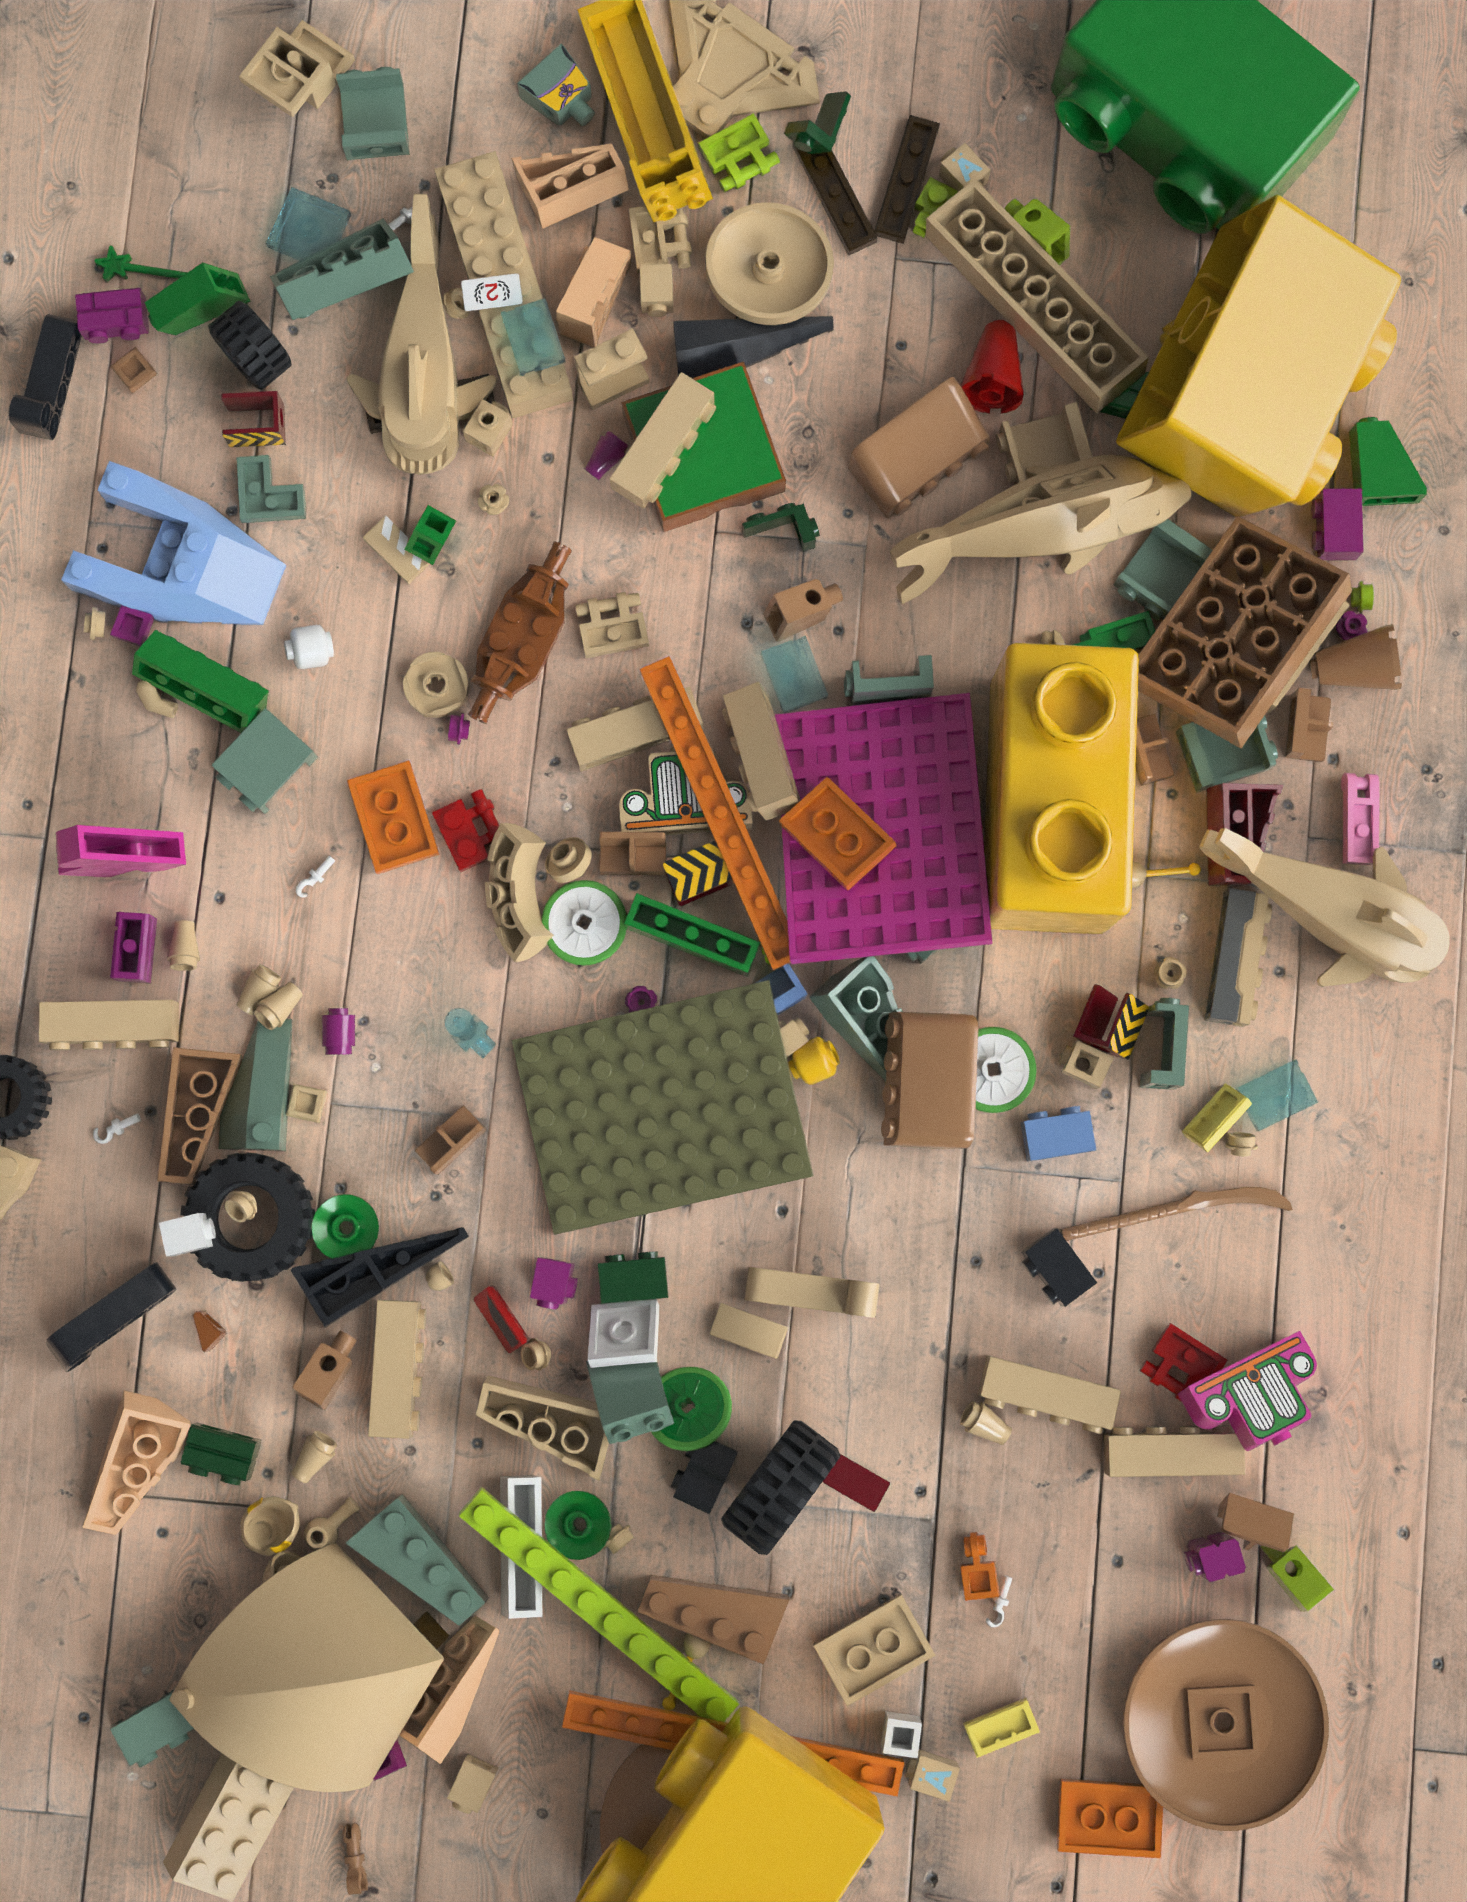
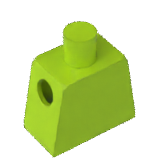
M1013 199L1006 205L1004 209L1059 265L1069 258L1070 225L1038 199H1032L1025 206L1017 199Z
M1297 1545L1287 1549L1286 1552L1260 1546L1272 1561L1266 1567L1301 1612L1309 1611L1334 1590ZM1289 1561L1293 1562L1297 1567V1572L1293 1577L1285 1570V1566Z

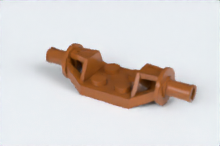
M554 541L543 566L529 564L526 569L527 573L505 593L477 650L476 675H473L471 681L478 686L480 692L468 713V716L474 720L478 718L480 719L479 722L487 724L488 718L498 699L511 701L516 693L537 680L565 624V590H567L569 584L560 576V573L569 555L572 553L569 547L565 545L560 547L561 543ZM553 587L555 588V591L552 598V602L550 604L548 602V599ZM511 673H515L516 676L506 688L502 687Z

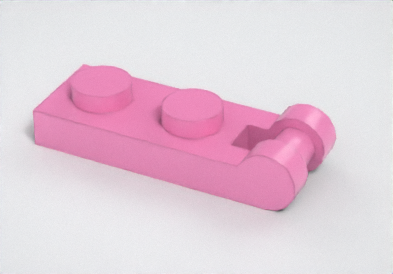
M1344 773L1341 779V789L1343 791V864L1373 865V852L1376 848H1379V777L1375 774L1357 777L1355 773ZM1357 790H1363L1365 798H1357Z

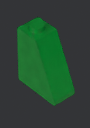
M202 262L144 303L149 312L148 318L152 326L157 331L176 336L219 317L237 301L245 304L251 301L238 273Z
M1366 417L1356 422L1349 431L1353 489H1362V506L1420 503L1427 495V487L1389 420L1378 421L1377 417Z

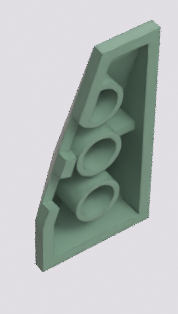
M874 956L862 957L831 976L809 998L826 1021L886 1081L884 1057L887 1053L888 1037L885 1033V1025L889 1019V1013L903 1011L902 1008L897 1007L892 993L894 986L891 978Z

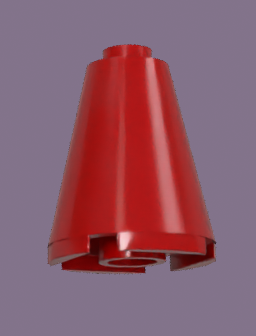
M994 320L984 327L960 384L976 411L990 414L991 409H1001L1000 414L1016 410L1023 401L1024 389L1016 330L1005 320Z

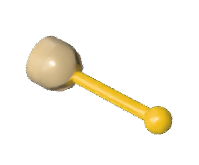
M1133 862L1132 888L1141 886L1146 877L1184 873L1196 876L1200 873L1201 867L1197 863H1191L1188 867L1146 870L1140 863Z
M688 1633L683 1642L684 1651L691 1662L693 1659L704 1657L712 1643ZM671 1692L662 1701L663 1708L668 1711L673 1710L676 1705V1696Z

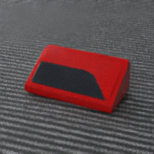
M488 1286L474 1297L473 1300L508 1353L514 1352L529 1341L528 1335L495 1286Z

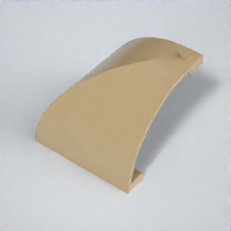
M335 1543L311 1552L291 1563L247 1596L203 1643L183 1673L169 1700L189 1724L214 1748L229 1759L260 1776L281 1784L310 1791H352L371 1784L439 1669L444 1657Z

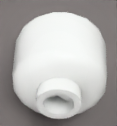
M320 625L294 628L290 632V640L284 641L287 660L293 659L298 669L323 667L328 664L329 657L334 656L330 632H325Z

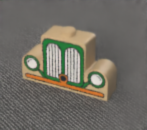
M674 747L671 748V752L650 754L648 761L651 794L647 795L641 789H632L622 795L619 803L621 832H665V835L711 832ZM739 781L726 782L746 829H752V809L747 798L749 789Z

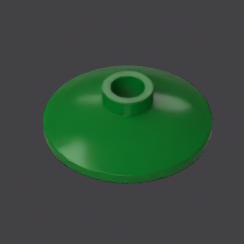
M337 1195L326 1200L317 1209L312 1221L314 1242L318 1249L331 1259L372 1249L379 1234V1221L376 1212L367 1201L355 1195ZM344 1221H349L353 1226L349 1234L343 1233L340 1229L341 1223Z
M586 1491L567 1492L559 1496L550 1505L545 1517V1534L548 1542L566 1558L573 1560L587 1559L596 1555L606 1545L611 1533L610 1513L606 1505L592 1493ZM578 1518H582L586 1522V1527L583 1531L578 1530L575 1526Z

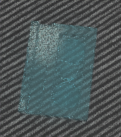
M546 298L515 307V310L501 312L520 376H524L525 373L531 371L537 372L566 363Z
M806 635L800 639L791 640L761 651L762 659L783 714L810 705L815 701L828 698V693Z
M1297 1059L1235 1088L1252 1103L1246 1111L1256 1131L1267 1128L1318 1103L1304 1073L1301 1072L1298 1066Z

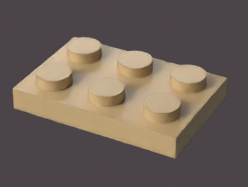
M902 1594L895 1596L813 1644L846 1706L853 1704L936 1656Z

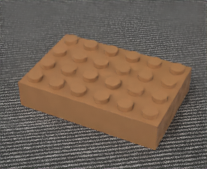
M1237 516L1138 655V691L1241 749L1352 592L1349 573Z

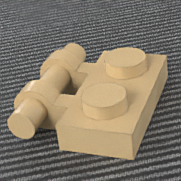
M646 206L629 208L637 273H640V265L668 264V257L673 256L677 258L678 268L685 269L691 266L690 255L692 254L691 243L687 241L686 228L689 225L687 215L683 212V207L677 209V214L672 219L667 221L659 220L657 222H653ZM664 230H673L675 242L665 243Z
M626 592L616 593V597L597 600L596 597L587 599V603L575 605L577 617L591 616L592 622L579 624L586 658L649 646L643 612L630 614L629 607L641 605L639 593L626 595ZM619 610L620 612L619 617L601 620L600 613Z

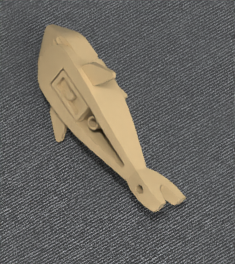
M1099 455L1070 464L1030 466L1026 469V475L1031 478L1006 489L942 527L929 528L911 534L890 550L891 560L897 568L916 565L897 585L898 599L904 604L921 595L944 572L952 557H1036L1066 553L1061 567L1066 574H1073L1095 558L1108 543L1124 536L1153 528L1166 521L1190 500V486L1181 479L1136 459L1121 455Z

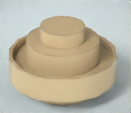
M579 837L563 839L549 852L545 861V869L558 883L573 881L581 877L588 868L592 857L591 849Z

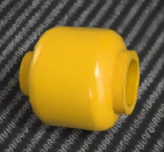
M817 1036L809 1039L806 1044L796 1050L788 1064L795 1079L801 1078L806 1084L814 1085L834 1076L837 1071V1065L840 1064V1059L833 1043L830 1040L825 1041Z

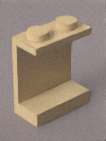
M633 328L574 356L578 383L592 410L650 383L649 377L641 363L648 359V356Z
M1077 402L1064 405L1061 414L1010 427L1008 420L1003 421L999 433L996 434L998 449L1000 453L1005 452L1008 464H1005L1007 480L1009 483L1014 482V485L1031 478L1026 475V469L1030 466L1070 464L1093 457Z

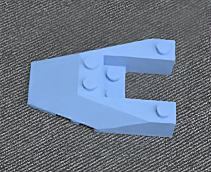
M109 461L97 491L106 502L162 521L142 575L73 550L61 581L72 591L119 608L123 605L151 614L154 620L158 622H221L222 624L263 625L286 565L207 502L144 473Z

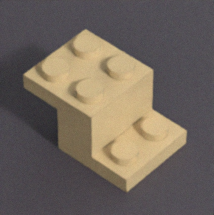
M302 20L291 35L276 27L240 74L239 78L244 85L291 117H294L305 101L319 109L337 85L336 74H344L353 64L355 58L348 50Z

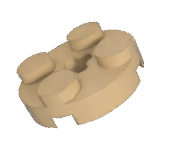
M428 652L420 655L410 664V668L406 676H404L403 690L410 705L422 716L443 718L452 715L467 702L469 679L463 665L457 659L441 652ZM433 677H437L439 681L445 680V685L441 687L442 691L436 693L434 690L429 691L427 686L432 684L431 679Z

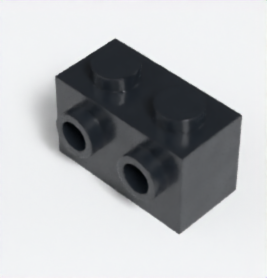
M1057 1228L1051 1229L1021 1252L1026 1258L1022 1261L1023 1266L1033 1278L1037 1275L1046 1285L1042 1288V1291L1053 1305L1058 1302L1060 1306L1066 1307L1097 1284V1281Z

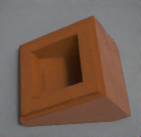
M196 1311L193 1314L202 1350L204 1353L210 1352L227 1334L226 1330L206 1311Z

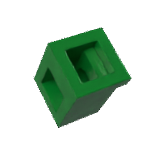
M427 505L404 550L433 565L456 520Z

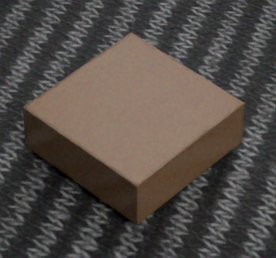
M136 347L110 366L132 394L157 375L156 371Z

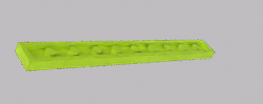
M481 1487L459 1512L460 1518L700 1717L725 1722L739 1705L735 1697L484 1488Z

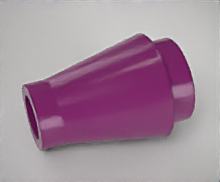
M608 430L604 436H600L584 470L597 480H600L606 472L626 455L624 452L629 446Z

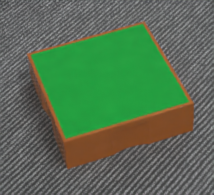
M744 362L692 378L714 392V405L716 409L707 423L702 421L696 430L698 437L689 450L684 448L678 458L681 461L672 476L666 475L660 484L663 488L654 505L664 532L708 518L722 509L744 506L785 492L786 479ZM671 386L621 402L623 417L633 443Z

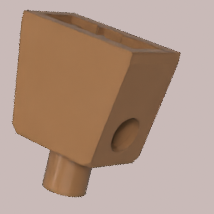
M814 579L774 594L763 615L776 642H780L824 621L832 609V605L843 601V595L836 583L823 588L820 580Z
M340 1330L330 1346L322 1342L293 1385L292 1389L294 1392L325 1411L353 1365L351 1359L347 1356L357 1340ZM332 1360L336 1362V1366L332 1371L323 1370V1366L327 1361Z

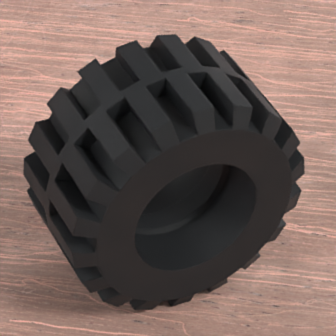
M237 301L208 325L211 336L242 375L254 387L260 390L266 388L292 366L290 356L260 317L247 304L241 301Z
M0 1055V1081L6 1078L14 1079L20 1088L21 1100L19 1106L12 1114L0 1117V1139L16 1140L20 1136L26 1137L30 1135V1130H38L42 1126V1123L39 1121L41 1118L48 1117L49 1111L45 1109L47 1104L52 1105V1097L47 1096V1092L51 1091L50 1083L44 1081L46 1075L43 1071L36 1069L38 1066L32 1062L9 1055Z

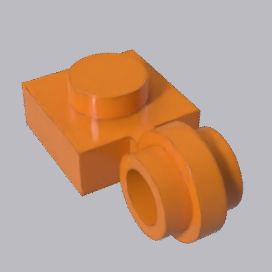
M972 1532L970 1536L964 1537V1549L966 1557H973V1563L960 1566L965 1601L999 1597L1000 1592L995 1561L981 1562V1556L987 1555L985 1535H978L977 1532Z

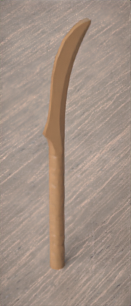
M1241 1187L1211 1192L1194 1190L1189 1196L1177 1201L1060 1230L1065 1240L1070 1241L1178 1213L1218 1205L1255 1203L1287 1211L1293 1209L1291 1203L1283 1195L1275 1190L1263 1187Z

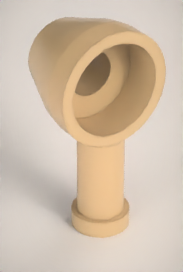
M349 1496L345 1500L346 1502L329 1518L317 1517L306 1525L304 1541L311 1550L316 1551L336 1543L338 1527L354 1512L357 1513L361 1509L353 1498ZM314 1531H321L323 1533L324 1539L322 1542L314 1540Z

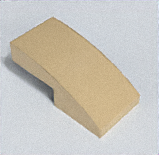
M720 1303L710 1335L777 1359L788 1327Z

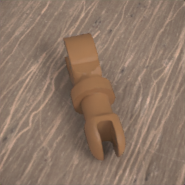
M347 1823L343 1828V1842L346 1843L347 1855L344 1856V1863L348 1864L349 1868L346 1878L349 1895L368 1891L367 1874L362 1866V1862L365 1861V1855L360 1850L361 1830L357 1823H353L352 1826Z

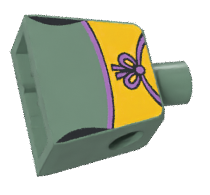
M562 44L517 83L519 97L556 125H563L572 116L581 126H585L595 115V111L587 104L592 97L591 85Z

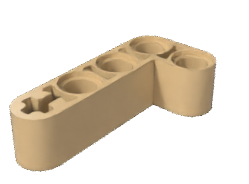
M748 1267L744 1300L876 1318L880 1284Z

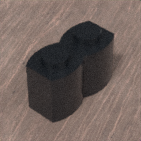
M716 1440L704 1448L686 1451L685 1457L689 1458L690 1461L685 1472L678 1469L670 1486V1488L676 1490L673 1498L710 1515L738 1451Z

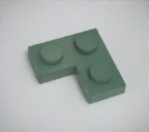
M269 455L237 457L239 515L242 523L306 519L305 487L303 484L272 486V468Z

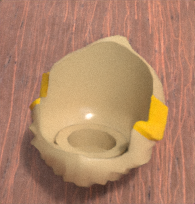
M276 1496L261 1497L247 1508V1511L241 1518V1542L250 1551L268 1557L284 1551L292 1544L299 1530L298 1505Z

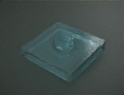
M291 187L266 241V245L270 249L301 261L340 241L351 213L345 208Z

